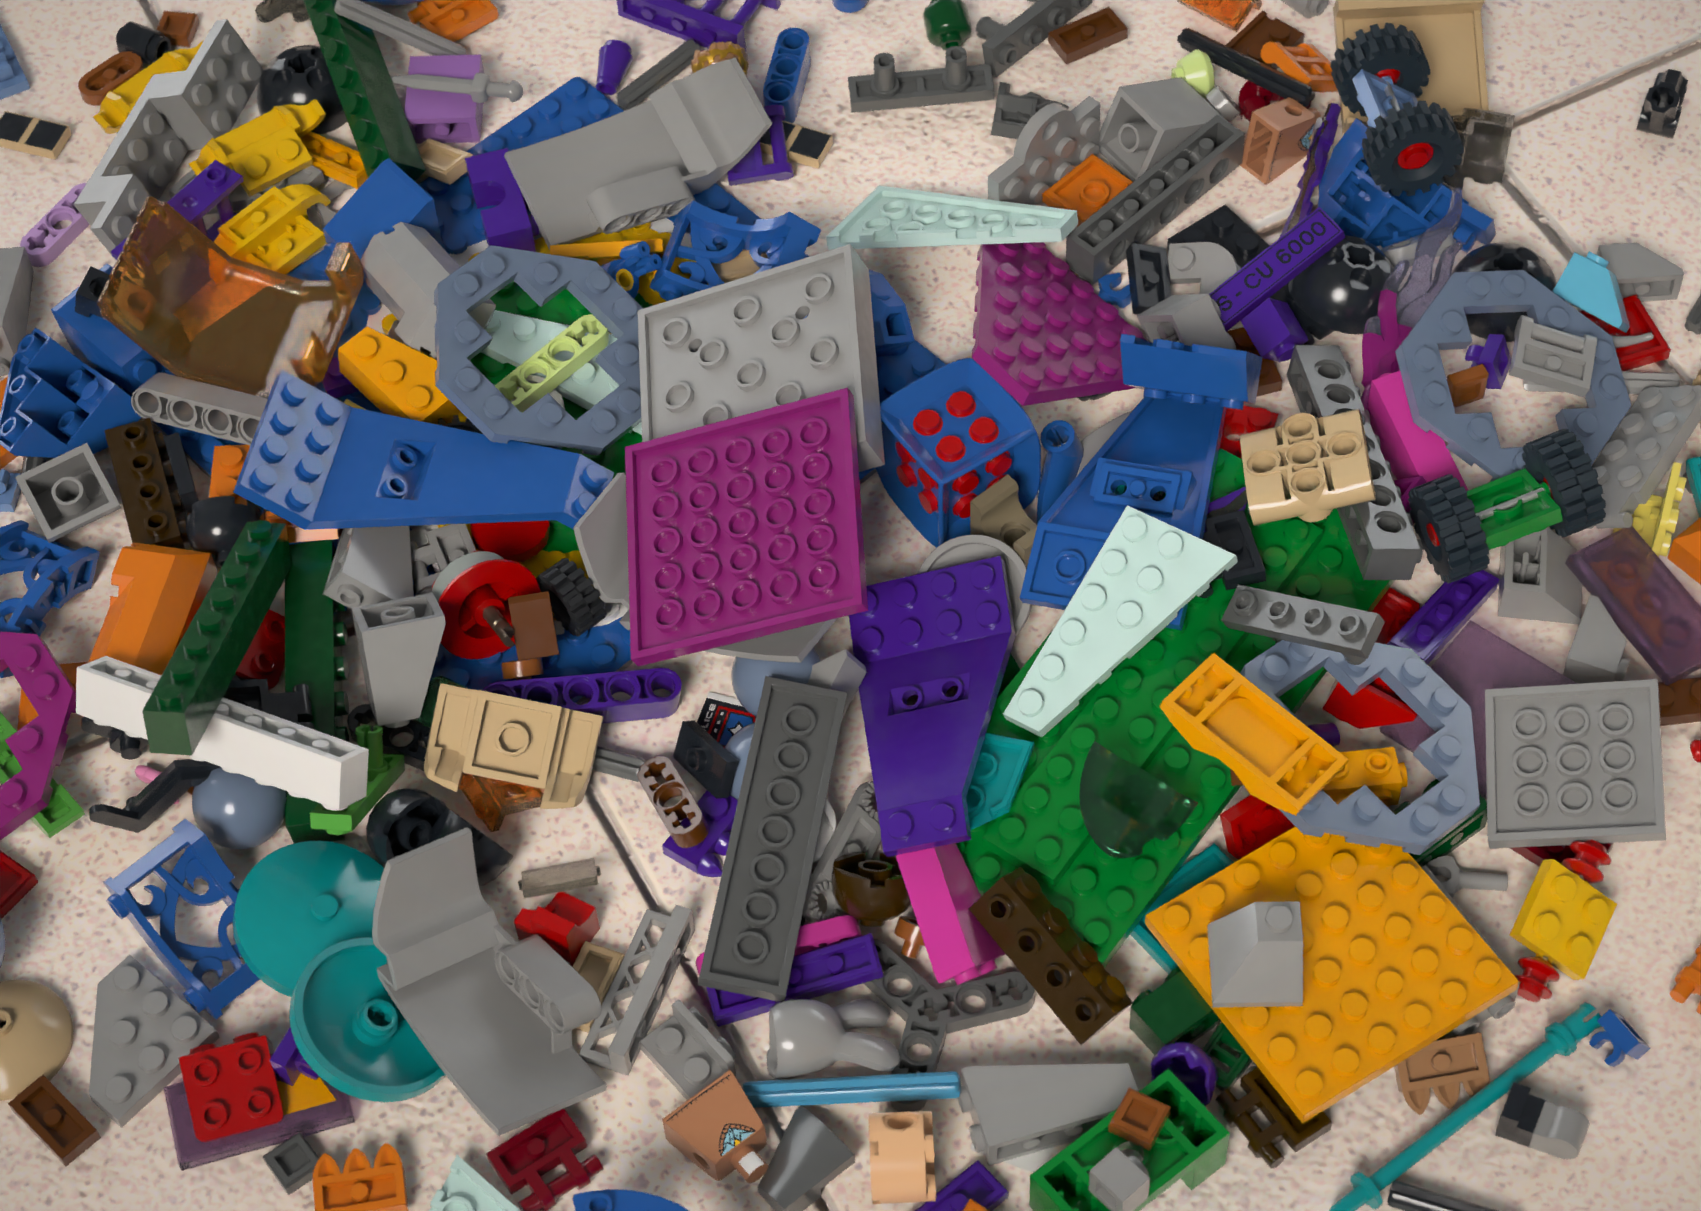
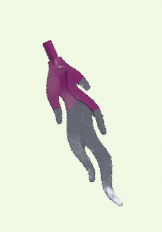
M1459 187L1453 189L1450 208L1446 216L1420 236L1415 250L1413 267L1404 286L1398 291L1409 269L1410 262L1408 260L1399 262L1388 276L1380 291L1378 316L1369 318L1365 324L1362 340L1363 379L1361 382L1365 389L1360 398L1365 410L1368 407L1372 380L1377 379L1382 374L1394 373L1400 370L1395 351L1435 299L1446 281L1451 277L1455 256L1462 249V243L1460 242L1452 244L1442 252L1433 280L1432 268L1438 249L1459 223L1462 213V191Z

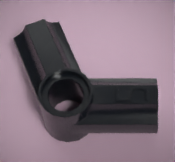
M1668 69L1663 73L1657 74L1654 86L1649 87L1637 130L1673 139L1689 81L1682 76L1681 71Z

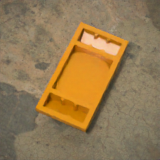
M1212 653L1179 684L1160 705V708L1172 725L1193 749L1218 758L1234 771L1251 795L1295 816L1339 773L1349 760L1215 653Z

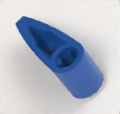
M1055 420L1047 424L1041 432L1040 441L1047 454L1040 479L1036 525H1038V521L1076 478L1083 458L1084 449L1074 428L1063 420Z

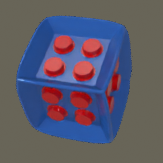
M964 358L946 364L898 390L880 404L885 465L875 467L876 472L893 502L919 533L934 547L937 548L946 541L959 536L971 535L970 501L1007 474L1018 484V498L1023 510L1036 498L1041 478V445L1035 427L1020 404L974 359Z

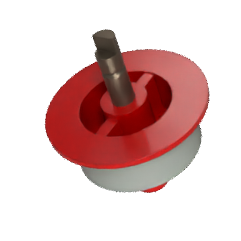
M477 550L455 559L444 568L432 585V592L445 616L446 622L440 643L450 653L465 659L489 658L514 646V629L512 627L508 598L540 593V587L535 576L524 565L504 559L492 552Z

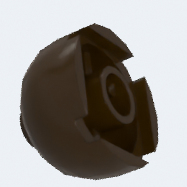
M856 852L836 858L833 862L831 880L833 895L840 908L849 916L859 919L861 925L880 927L885 924V921L892 920L907 911L911 901L896 855L888 857L884 853H880L879 860H865L866 852Z

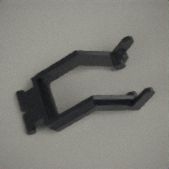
M267 679L232 680L223 698L315 730L314 724L310 722L313 719L309 686L306 684L295 685L292 689L293 692L269 693ZM87 717L81 718V729L84 732L110 738V748L115 752L121 753V757L124 759L132 760L139 758L142 754V749L148 745L147 739L130 737L125 734V731L95 724L92 719ZM193 759L174 760L137 796L127 799L126 806L123 809L105 804H97L89 809V818L96 823L139 833L141 830L148 828L192 786H199L209 778L212 770L220 768V766L207 761H196Z

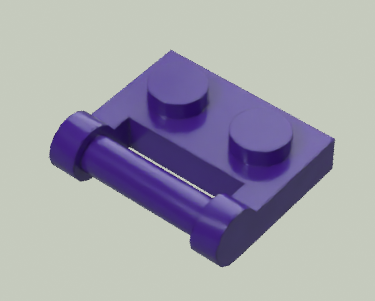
M782 105L763 106L772 122V125L769 127L774 163L763 165L759 140L727 172L729 186L766 180L784 181L794 176L793 165L788 162L782 122L786 117Z

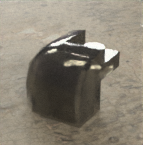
M1464 108L1462 115L1451 116L1462 140L1464 153L1461 154L1463 159L1461 164L1454 165L1456 172L1451 177L1448 175L1443 176L1448 186L1462 190L1465 177L1472 178L1475 182L1481 184L1502 183L1515 115Z

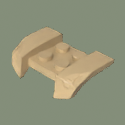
M440 683L427 743L424 772L428 779L455 792L460 788L463 773L544 789L540 809L576 807L583 801L590 780L603 716L497 693L471 690Z

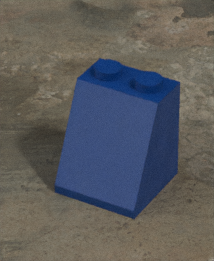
M391 159L384 160L323 228L327 243L324 246V250L328 258L335 265L340 263L357 286L362 284L374 295V292L367 286L365 280L367 276L360 264V260L374 235L382 231L387 235L395 231L392 226L404 222L425 228L444 249L434 199Z
M105 264L99 269L135 286L109 264ZM79 287L51 309L74 356L132 394L149 378L163 372L190 349L177 320L156 303L141 331L138 332L126 330L113 321L110 322L93 314L88 318L76 313L75 300Z

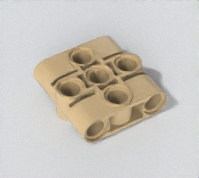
M1359 409L1315 418L1308 413H1296L1285 419L1282 426L1240 435L1247 500L1254 526L1293 517H1299L1306 522H1318L1328 517L1333 509L1376 500L1366 436Z

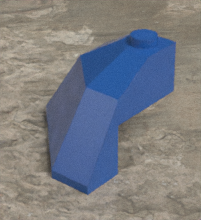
M1356 118L1332 151L1319 184L1318 207L1322 208L1344 231L1345 235L1362 238L1382 248L1429 231L1450 228L1455 222L1453 213L1460 203L1464 202L1468 205L1469 202L1445 183H1441L1439 186L1433 183L1429 185L1431 191L1425 193L1421 189H1417L1413 196H1407L1405 191H1402L1400 196L1392 195L1391 190L1387 193L1382 191L1380 186L1375 184L1362 152L1364 150L1362 139L1367 138L1365 132L1369 126Z

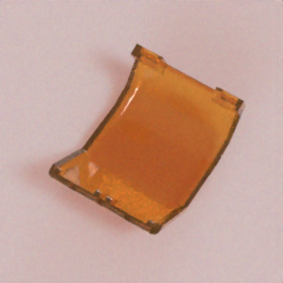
M147 197L136 218L137 222L133 224L124 243V251L120 252L109 275L110 280L106 282L97 301V306L101 310L100 314L175 376L267 399L275 378L282 370L316 387L325 377L364 280L363 266L351 243H336L325 269V273L330 281L301 280L230 257L167 202L158 201L154 197Z

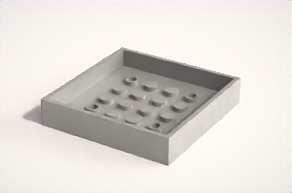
M851 244L638 310L642 442L848 388L854 395L859 472L885 465L869 269Z

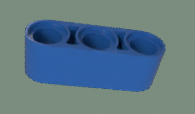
M796 27L787 28L779 33L763 87L764 106L782 105L786 117L784 121L793 123L797 118L811 66L809 36L803 29Z

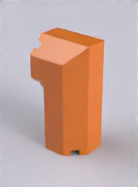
M136 542L132 543L131 546L122 547L111 578V585L119 586L118 597L110 596V607L88 663L108 656L162 676L215 580L217 569L212 554Z

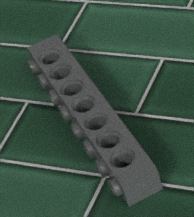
M1295 345L1286 376L1300 413H1308L1315 418L1359 409L1361 413L1376 500L1337 508L1363 580H1411L1416 563H1420L1422 559V543L1420 539H1416L1412 529L1410 513L1405 511L1401 501L1400 488L1395 486L1392 479L1390 463L1384 459L1380 449L1379 436L1374 434L1370 424L1369 411L1364 409L1360 399V389L1354 384L1351 377L1350 364L1348 361H1345L1339 346Z

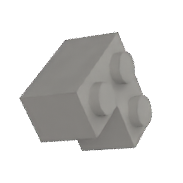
M1209 294L1172 295L1137 315L1149 342L1153 343V339H1163L1184 343L1188 346L1197 344L1236 350L1233 338L1225 331L1220 320L1221 312L1219 306Z

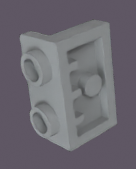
M680 1000L671 1005L673 1016L639 1041L641 1051L686 1100L692 1098L728 1070L736 1077L734 1065L736 1054L730 1044L722 1037L716 1039L707 1030L708 1024L702 1014L694 1007L688 1009Z

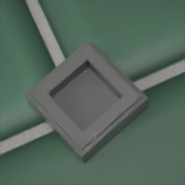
M301 1132L262 1156L265 1164L288 1196L312 1180L313 1170L319 1160L318 1155Z

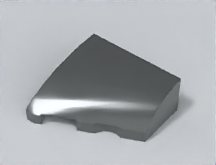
M1000 82L991 135L1018 139L1027 122L1044 106L1051 103H1058L1066 109L1069 106L1057 101L1047 100L1033 92L1021 96L1009 93L1011 84Z
M800 1106L795 1110L768 1165V1169L757 1187L758 1193L774 1211H804L821 1197L820 1189L855 1163V1154L822 1121L806 1108Z

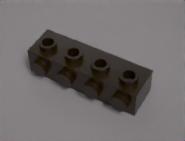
M150 418L104 430L132 543L136 542L186 550L185 543L189 542L186 533L185 519L178 520L177 513L184 512L178 490L171 491L169 484L176 482L170 460L163 461L162 455L168 453L163 432H154Z
M1022 867L1003 876L968 908L1080 1045L1101 1032L1134 1003L1126 994V989L1122 982L1110 975L1098 960L1095 950L1088 943L1080 939L1069 925L1067 916L1051 904L1041 892L1038 881L1026 873Z

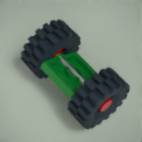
M1566 428L1526 443L1523 446L1525 453H1522V459L1526 463L1523 466L1524 469L1469 491H1466L1463 486L1460 487L1459 480L1456 477L1453 478L1451 474L1410 489L1408 492L1410 497L1408 502L1412 510L1409 512L1411 519L1415 523V532L1420 537L1422 549H1425L1427 553L1426 558L1430 564H1433L1435 573L1440 575L1442 581L1451 583L1488 568L1487 564L1490 563L1488 557L1489 550L1505 546L1511 541L1534 532L1542 531L1547 527H1550L1552 530L1555 529V533L1563 538L1604 521L1603 518H1605L1606 512L1603 508H1606L1605 500L1601 497L1603 489L1602 485L1598 484L1597 481L1599 476L1596 469H1593L1591 466L1592 460L1589 454H1585L1583 444L1580 440L1576 441V435L1572 431L1569 432Z

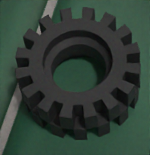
M568 558L561 559L536 577L540 591H549L554 618L557 622L561 621L562 627L566 631L569 629L570 634L573 636L576 635L578 637L606 617V610L603 608L605 605L598 598L600 596L598 590L592 587L593 583L590 578L587 579L584 576V571L581 568L577 569L576 563L569 561Z

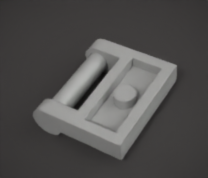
M1521 315L1514 332L1515 342L1509 375L1585 397L1590 389L1597 337L1587 334L1583 337L1533 323V318Z

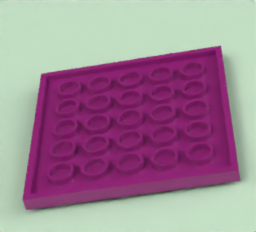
M848 388L625 447L631 660L637 666L868 611L854 395Z

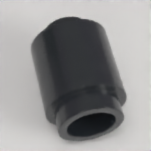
M130 21L126 23L116 34V44L119 53L129 51L138 54L142 62L148 65L161 58L164 53L171 51L170 39L165 37L163 32Z

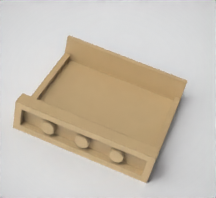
M1336 0L1333 7L1336 50L1337 48L1344 50L1342 42L1347 38L1353 41L1357 38L1355 32L1360 29L1364 33L1371 31V25L1378 24L1380 29H1384L1385 23H1393L1395 29L1399 25L1406 26L1408 32L1412 30L1416 34L1430 67V75H1427L1429 79L1427 87L1420 86L1423 93L1419 98H1416L1417 101H1426L1428 107L1432 102L1439 104L1441 110L1445 108L1449 112L1456 128L1462 127V131L1465 132L1482 130L1484 126H1488L1494 116V111L1489 110L1481 21V8L1485 3L1484 0ZM1340 97L1342 134H1345L1356 118L1368 126V118L1361 116L1359 110L1355 114L1349 111L1348 106H1344Z

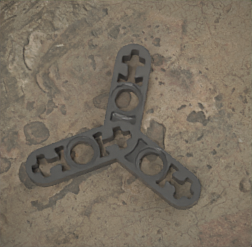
M874 938L884 977L863 984L906 1022L898 1048L900 1060L890 1075L936 1072L948 1033L1018 1017L1028 1013L1033 1007L1035 989L1021 972H1007L936 990L886 944ZM901 978L909 981L912 984V989L905 995H895L889 991L888 985L893 980ZM1016 987L1018 993H1022V999L1014 1000L1012 995H1008L1010 988ZM993 991L996 992V999H998V1006L993 1007L991 993ZM968 996H978L984 1000L985 1007L979 1012L971 1013L962 1008L961 1002ZM948 1002H954V1017H950ZM932 1008L933 1012L937 1014V1020L929 1021L928 1016L924 1015V1010ZM915 1044H924L931 1049L932 1054L924 1061H915L907 1055V1051ZM927 1100L889 1102L898 1112L920 1111L925 1106Z

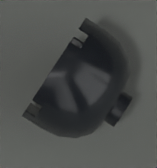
M234 496L212 497L198 501L192 505V513L186 512L185 514L186 533L194 551L211 553L215 565L219 568H222L247 522L265 520L264 508L247 500V505L235 504Z
M398 789L386 794L376 803L369 815L366 826L367 842L374 856L382 864L386 865L388 860L428 844L430 831L437 818L447 808L446 804L419 789Z
M446 808L435 821L429 834L428 843L468 827L472 831L479 886H484L494 881L507 868L513 855L454 811Z

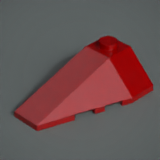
M1389 588L1372 611L1378 613L1385 621L1376 642L1387 644L1420 609V603ZM1380 677L1353 696L1335 679L1322 707V710L1357 729L1413 722L1417 716Z

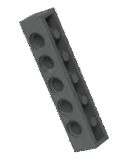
M1219 115L1213 117L1066 237V263L1070 269L1092 285L1098 282L1101 277L1105 276L1126 259V250L1131 243L1144 244L1242 164L1245 133Z

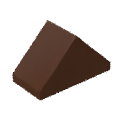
M549 591L509 597L508 603L518 661L559 654L558 638Z

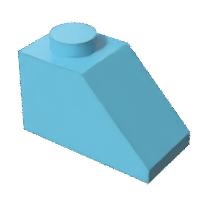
M1590 251L1586 257L1574 252L1552 292L1573 306L1626 333L1630 325L1616 275L1606 269L1609 261Z

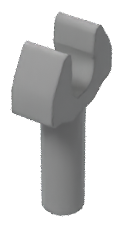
M1441 856L1428 862L1427 867L1434 876L1442 875L1448 879V881L1439 882L1452 898L1462 888L1507 891V874L1462 871L1458 868L1453 856Z

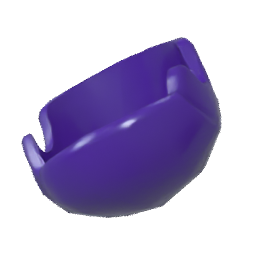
M1176 1042L1163 1046L1153 1056L1151 1061V1082L1169 1069L1205 1107L1211 1102L1217 1083L1218 1071L1214 1061L1204 1050L1191 1043Z

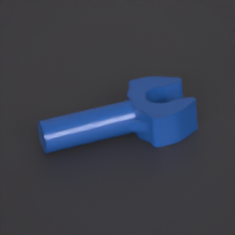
M1121 273L1105 275L1098 280L1100 289L1098 296L1111 305L1125 308L1131 303L1130 285L1125 286L1122 290L1114 291L1112 289L1122 283Z

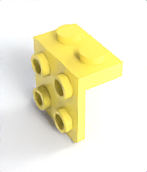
M1673 462L1663 497L1651 495L1646 504H1639L1632 514L1633 523L1630 528H1613L1607 560L1616 562L1632 560L1634 566L1655 570L1659 555L1667 557L1672 533L1675 531L1680 511L1678 509L1679 502L1677 501L1681 502L1687 479L1679 476L1682 463Z

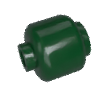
M931 0L923 12L928 41L936 47H941L943 50L953 46L961 47L962 43L972 33L966 3L961 0Z

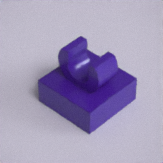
M1489 334L1484 347L1471 345L1465 355V361H1473L1471 367L1483 364L1489 373L1486 389H1501L1510 368L1511 356L1504 335Z
M290 1026L270 1059L276 1077L279 1081L291 1086L295 1084L301 1073L317 1080L319 1076L311 1069L299 1052Z

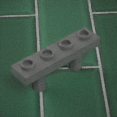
M1027 0L1035 4L1008 25L1000 24L988 16L982 17L976 24V31L978 32L976 35L978 38L986 40L982 44L985 64H990L992 76L997 78L1047 39L1048 32L1062 27L1093 3L1092 0Z
M953 46L946 50V68L895 72L893 55L879 53L873 59V75L848 77L851 113L994 100L990 64L967 66L966 50L960 46Z
M1243 585L1237 586L1221 619L1230 629L1271 637L1276 644L1281 640L1342 653L1345 660L1351 665L1362 664L1366 658L1368 659L1385 623L1378 613Z

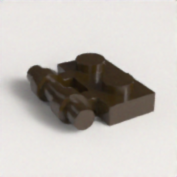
M1258 1067L1241 1077L1240 1086L1247 1095L1238 1100L1229 1089H1226L1215 1099L1224 1110L1223 1118L1231 1127H1237L1249 1141L1247 1145L1249 1150L1256 1158L1262 1157L1270 1169L1277 1167L1285 1159L1275 1146L1276 1144L1285 1140L1296 1153L1331 1130L1332 1121L1324 1111L1302 1124ZM1258 1109L1272 1124L1264 1130L1251 1117V1114Z

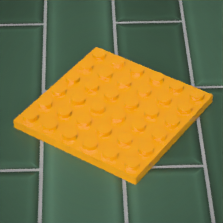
M1349 794V795H1347L1346 797L1342 798L1341 800L1337 801L1336 804H1339L1340 802H1342L1344 799H1346V798H1347L1348 796H1350L1351 794ZM1296 826L1145 915V925L1302 1124L1516 991L1519 984L1518 979L1409 853L1402 851L1401 846L1381 843L1378 848L1345 842V836L1324 833L1322 837L1304 835ZM1300 901L1303 934L1302 1006L1212 1007L1207 925L1254 902Z

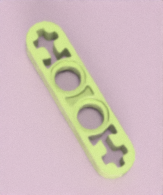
M592 314L582 316L498 382L495 387L509 401L515 399L512 404L521 413L600 353L609 343L608 329ZM560 351H570L574 354L571 359L566 361H558L554 358L556 353ZM533 373H542L546 376L540 383L534 384L526 381V378Z

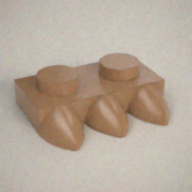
M1481 1032L1437 1039L1394 1066L1398 1091L1403 1093L1409 1107L1419 1115H1422L1428 1106L1430 1088L1433 1089L1439 1102L1450 1110L1454 1107L1459 1097L1460 1082H1462L1465 1091L1470 1097L1490 1083Z

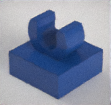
M1464 202L1460 203L1453 213L1457 229L1453 235V238L1457 240L1454 246L1468 253L1476 240L1484 245L1490 244L1496 236L1494 219Z
M1611 1009L1597 1020L1605 1031L1593 1035L1589 1042L1595 1049H1599L1606 1042H1612L1614 1050L1604 1060L1611 1067L1619 1065L1624 1060L1625 1055L1638 1060L1651 1049L1625 1018Z

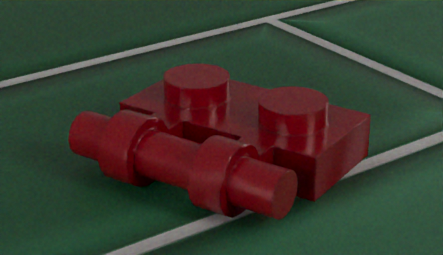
M565 1109L547 1115L486 1153L489 1163L511 1195L526 1185L532 1192V1194L518 1202L521 1211H539L540 1209L547 1211L556 1205V1199L575 1187L581 1190L591 1183V1177L604 1170L595 1154L581 1163L575 1156L588 1146L585 1137ZM562 1164L566 1172L545 1184L541 1176Z

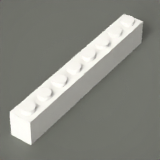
M108 656L78 666L76 676V714L92 719L95 724L111 726L125 731V734L130 737L147 739L142 710L161 675ZM222 698L193 755H189L193 760L207 761L220 766L225 772L239 773L253 778L260 785H272L288 791L289 795L293 797L307 798L321 803L328 810L346 809L348 805L366 797L369 749L226 698Z

